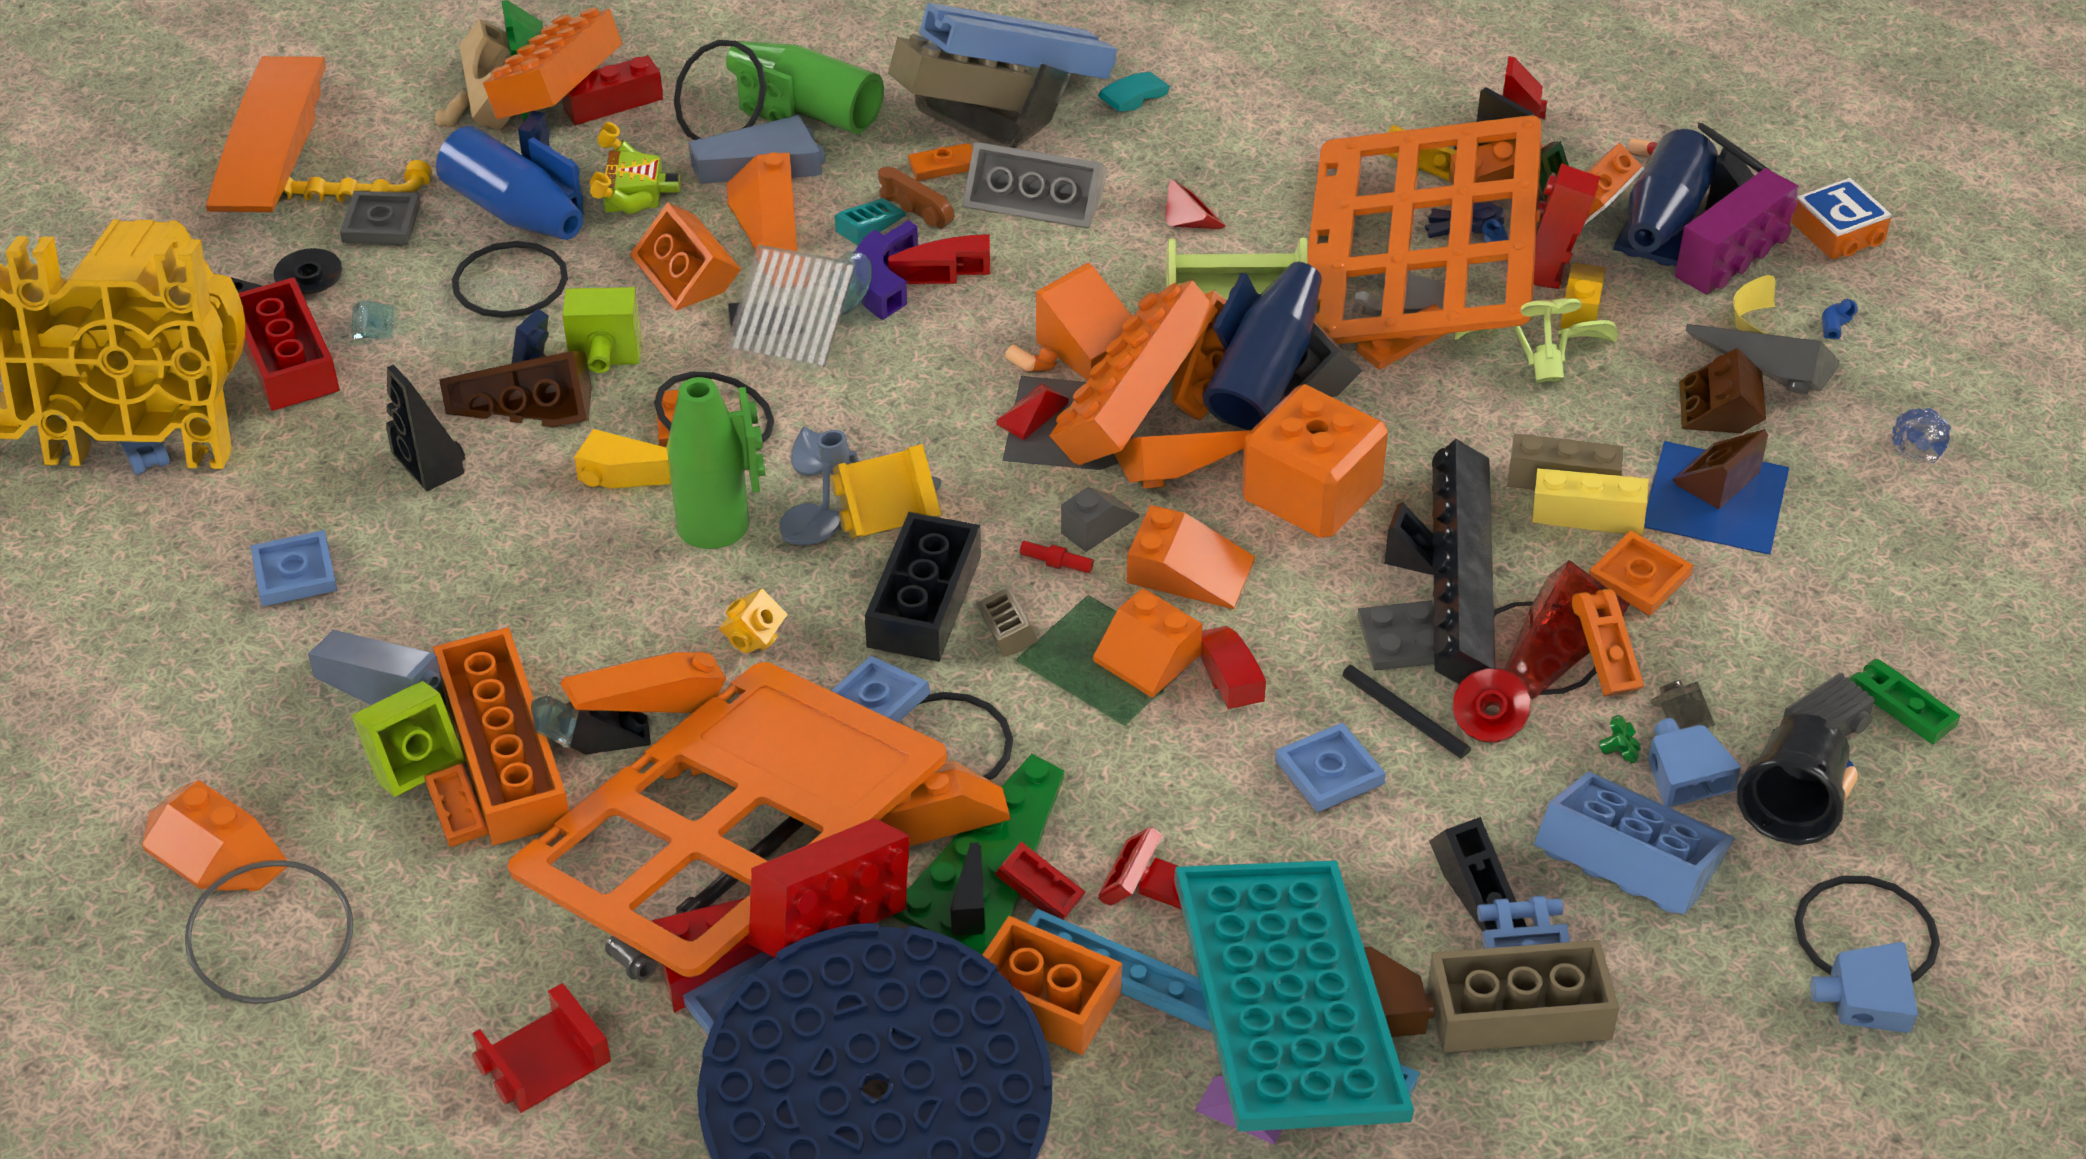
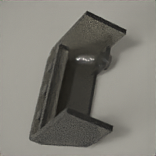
M1042 63L1020 113L918 94L915 95V104L922 113L985 144L1018 148L1050 123L1071 74Z

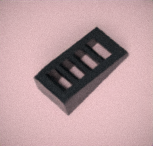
M970 843L950 908L951 932L956 936L984 934L983 931H985L982 854L979 843Z

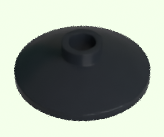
M317 248L302 249L286 255L277 263L273 273L276 283L295 277L303 295L314 294L330 288L339 280L342 275V263L337 255L328 250Z

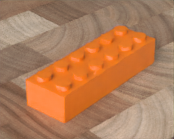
M594 7L582 11L578 17L571 18L570 14L559 16L552 20V25L540 30L542 34L530 38V44L516 50L517 55L505 59V65L491 71L493 75L485 80L483 85L496 119L554 106L617 50L623 43L611 10L598 11V8Z
M1193 280L1180 285L1173 283L1164 291L1157 294L1151 292L1138 303L1139 310L1123 324L1122 329L1124 331L1108 345L1106 348L1107 355L1090 370V379L1073 394V403L1056 418L1058 424L1049 436L1073 463L1081 465L1123 450L1217 313V308Z
M506 627L433 646L434 654L437 655L447 704L492 846L550 830L554 827L555 822L569 812L567 797L510 628Z

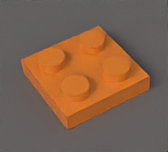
M1630 530L1589 570L1587 581L1603 590L1612 589L1619 599L1651 616L1692 575L1694 565Z

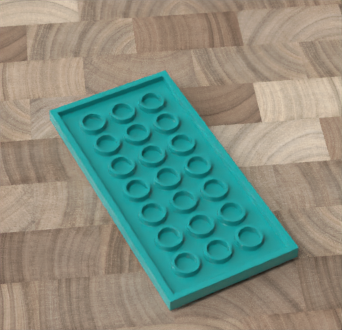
M1337 860L1176 867L1174 881L1237 1132L1412 1122L1414 1114L1413 1104Z

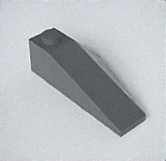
M1687 324L1685 329L1694 339L1724 355L1738 348L1762 371L1763 375L1787 386V390L1794 393L1808 394L1809 390L1822 391L1837 370L1840 362L1822 341Z

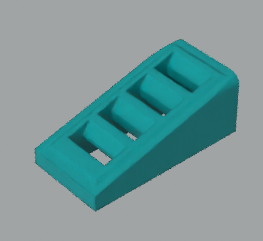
M881 198L837 213L835 215V229L837 233L854 244L859 245L863 238L874 229L878 232L885 230L905 217L906 212ZM881 208H885V209L888 210L889 212L886 213V212L883 211Z

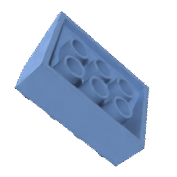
M1588 771L1549 802L1534 845L1544 849L1546 855L1555 860L1569 861L1582 867V871L1591 877L1606 878L1619 884V888L1630 895L1645 896L1657 902V906L1666 912L1684 915L1697 902L1733 844L1735 837Z

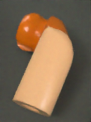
M1015 344L1011 345L1005 354V358L1026 372L1050 371L1056 366L1055 360L1058 357V352L1048 346L1042 347L1039 355H1031Z

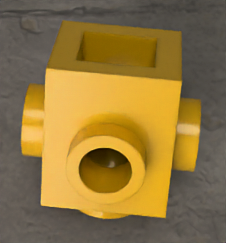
M761 588L732 602L725 611L727 618L719 627V630L741 652L748 654L757 649L764 651L777 639L778 635L775 632L788 614Z

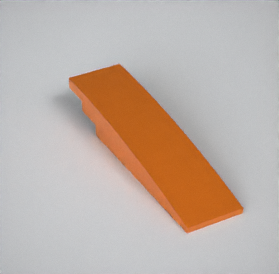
M261 57L245 91L225 143L206 203L207 212H274L316 117L314 108L321 95L319 82L326 69L325 57Z

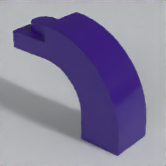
M909 220L885 235L874 229L863 238L854 254L856 294L863 306L881 320L907 305L906 281L889 270L888 257L905 249L918 246L917 225Z

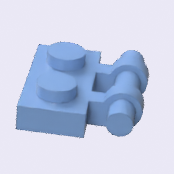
M1545 896L1530 897V901L1510 903L1508 899H1495L1493 904L1478 905L1477 907L1480 922L1495 921L1497 924V929L1484 930L1482 933L1483 948L1570 942L1567 924L1550 925L1549 916L1563 915L1561 898L1546 900ZM1532 918L1534 926L1513 928L1512 919Z

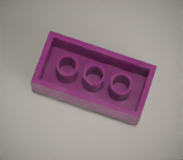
M1764 168L1684 227L1675 277L1706 295L1716 288L1723 289L1732 276L1736 273L1743 274L1752 261L1756 258L1763 259L1769 253L1772 246L1776 243L1783 244L1788 239L1792 230L1790 226L1791 217L1798 203L1796 195L1799 185Z

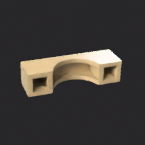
M479 18L459 45L472 119L479 125L499 130L503 128L511 116L496 119L483 82L493 75L491 72L493 69L502 66L510 49L506 31Z

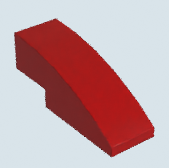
M990 234L945 238L905 249L888 257L889 270L904 279L906 284H957V275H990Z
M1228 626L1202 631L1200 657L1214 688L1219 689L1227 709L1264 702L1266 679L1242 638Z

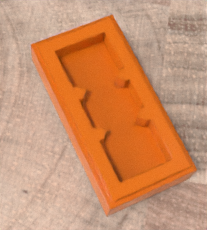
M970 143L908 154V163L916 181L967 172L970 168L973 148Z
M462 763L424 776L449 847L488 835L485 822Z

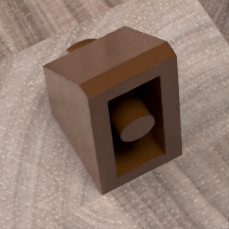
M1364 947L1391 1037L1426 1034L1428 1019L1434 1018L1435 1010L1432 994L1425 993L1421 976L1373 947Z

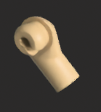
M459 92L447 105L446 110L438 109L436 111L435 122L438 126L451 127L458 122L470 105L468 93Z

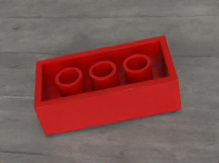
M295 277L238 293L245 315L246 330L243 348L271 411L340 391L332 356Z
M873 818L751 868L749 944L775 958L777 952L805 937L847 925L876 923L905 910L910 835Z

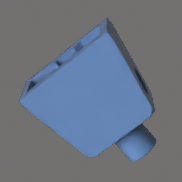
M1672 718L1664 719L1656 724L1654 727L1656 736L1651 742L1648 763L1665 806L1670 808L1735 791L1741 767L1705 726L1697 725L1680 730Z
M1905 942L1841 952L1837 954L1831 969V976L1811 977L1810 994L1812 1001L1835 1002L1840 1024L1897 1032H1911L1917 1019L1918 1011Z

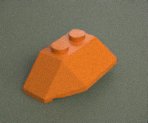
M954 760L946 762L880 819V821L910 835L909 846L1011 820L1003 788Z
M200 780L178 788L149 811L142 842L143 850L198 889H208L214 882L229 872L252 863L271 860L288 861L252 815ZM272 866L253 869L231 878L216 890H261L287 867Z

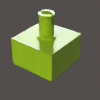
M636 288L565 289L562 317L568 352H585L588 368L595 373H605L609 370L610 365L639 364L642 335Z
M420 681L351 715L376 780L394 797L424 783V776L466 762L441 694L424 681Z

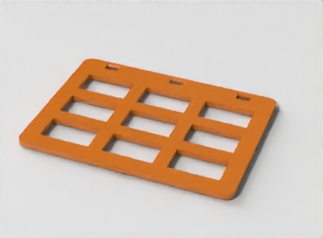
M1522 116L1338 138L1325 142L1320 152L1307 250L1308 264L1317 269L1322 277L1317 306H1320L1319 313H1315L1314 318L1317 324L1337 344L1515 327L1526 324L1531 319V316L1522 315L1521 306L1531 302L1533 298L1537 222H1540L1538 194L1542 142L1541 120L1536 116ZM1516 139L1514 179L1475 183L1478 144ZM1457 146L1454 185L1416 190L1420 150ZM1398 153L1394 192L1358 196L1362 157ZM1327 169H1337V174L1327 176ZM1512 198L1510 239L1471 244L1474 202ZM1452 205L1448 247L1410 251L1414 209ZM1392 212L1388 253L1350 257L1355 216ZM1319 236H1329L1328 242L1318 244ZM1508 260L1505 304L1466 308L1469 264ZM1446 267L1443 310L1404 314L1408 271ZM1386 273L1381 316L1343 320L1348 277Z

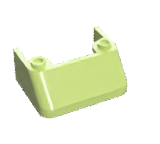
M1307 238L1299 239L1294 254H1176V239H1168L1165 254L1166 288L1173 283L1180 285L1193 280L1204 294L1215 290L1227 300L1230 290L1235 286L1240 274L1246 273L1257 293L1261 294L1291 263L1304 262L1308 264Z

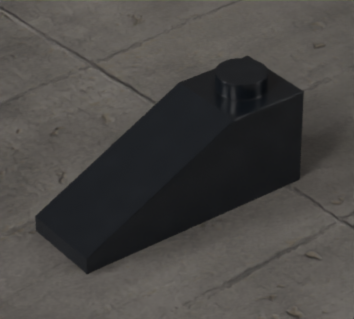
M1479 817L1448 828L1429 842L1445 879L1481 931L1484 932V930L1497 929V924L1495 921L1480 922L1477 914L1478 905L1493 904L1495 899H1508L1509 903L1517 901L1483 821ZM1524 918L1512 919L1513 928L1527 927Z

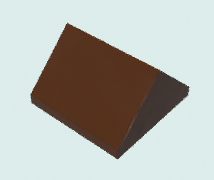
M1766 430L1713 443L1673 478V481L1678 487L1720 509L1760 473L1768 439Z

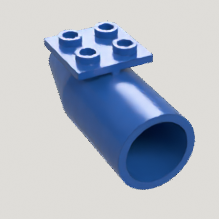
M475 126L459 128L444 141L436 160V172L444 184L510 226L563 240H569L578 234L583 224V195L580 188L579 168L573 160L564 157L534 137L528 140L531 160Z

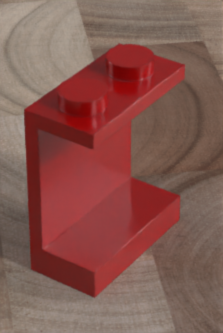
M563 983L548 990L552 1010L550 1013L492 1045L481 1029L472 1033L476 1047L472 1057L477 1068L484 1076L489 1073L492 1074L496 1080L493 1082L494 1088L505 1105L513 1102L520 1113L611 1062L607 1038Z

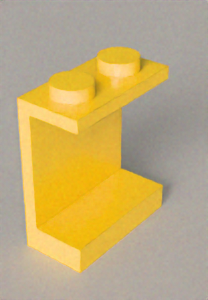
M923 444L908 447L901 452L846 465V463H841L833 468L834 474L830 475L833 494L835 497L840 496L843 510L839 511L842 529L844 532H849L852 539L902 527L908 512L934 517L941 515Z

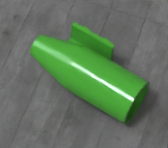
M738 41L752 49L763 66L766 92L763 109L758 117L772 122L795 116V112L856 135L863 133L876 120L884 97V83L879 74L796 44ZM730 47L726 57V67L737 76L740 110L752 116L757 106L760 88L757 68L746 53L736 47Z
M704 377L688 379L679 388L667 442V456L676 528L679 536L692 546L704 549H717L735 543L747 532L750 521L745 470H749L752 493L760 492L759 477L765 476L763 454H756V451L763 449L760 426L753 427L752 425L758 423L756 402H748L746 387L738 388L740 411L729 412L716 384Z

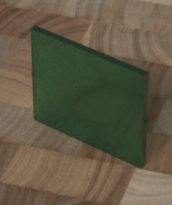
M1087 595L1055 625H1052L1038 639L1039 642L1031 645L1017 658V662L1126 726L1156 696L1162 695L1167 686L1151 698L1093 661V655L1117 611Z

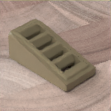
M1010 586L976 603L1004 657L1015 654L1039 642L1033 627ZM1012 607L1011 609H1009V610H1007V611H1005V612H1003V613H1001V614H999V615H997V616H995V617H992V616H994V615H996V614H998V613H1000V612H1002V611H1004V610H1006V609Z

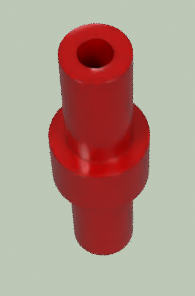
M1023 540L1020 546V555L1045 561L1047 566L1061 569L1064 566L1089 574L1093 569L1094 559L1069 553L1065 547L1054 544L1047 547Z

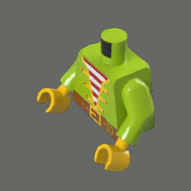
M606 122L597 137L598 144L603 148H610L612 146L614 150H609L605 174L595 172L589 183L591 185L590 193L594 198L600 199L604 197L605 212L623 211L626 214L632 215L648 208L659 207L661 193H680V173H662L661 158L658 155L643 154L634 149L625 140H618L617 137L620 134V130L614 123Z

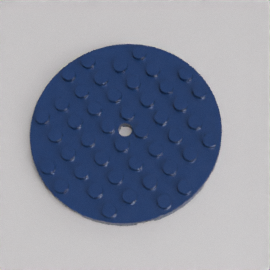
M878 923L847 925L805 937L776 953L774 959L766 963L755 974L751 972L732 992L712 1025L703 1049L699 1085L697 1088L698 1113L704 1143L710 1159H1038L1048 1132L1052 1108L1050 1055L1042 1029L1025 997L1018 989L1015 990L1011 983L997 971L995 964L974 949L940 933L915 926L903 929L878 927ZM881 1080L886 1083L888 1090L880 1100L869 1097L863 1092L867 1082Z

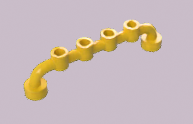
M412 160L405 169L404 179L406 183L398 185L390 184L384 179H376L372 184L358 183L352 178H344L338 183L326 182L320 177H311L308 181H294L289 177L283 192L288 195L287 200H291L293 194H304L305 200L311 201L316 193L320 196L319 201H323L325 195H334L338 202H343L347 195H350L352 198L354 191L415 193L421 185H428L430 183L432 168L422 160Z

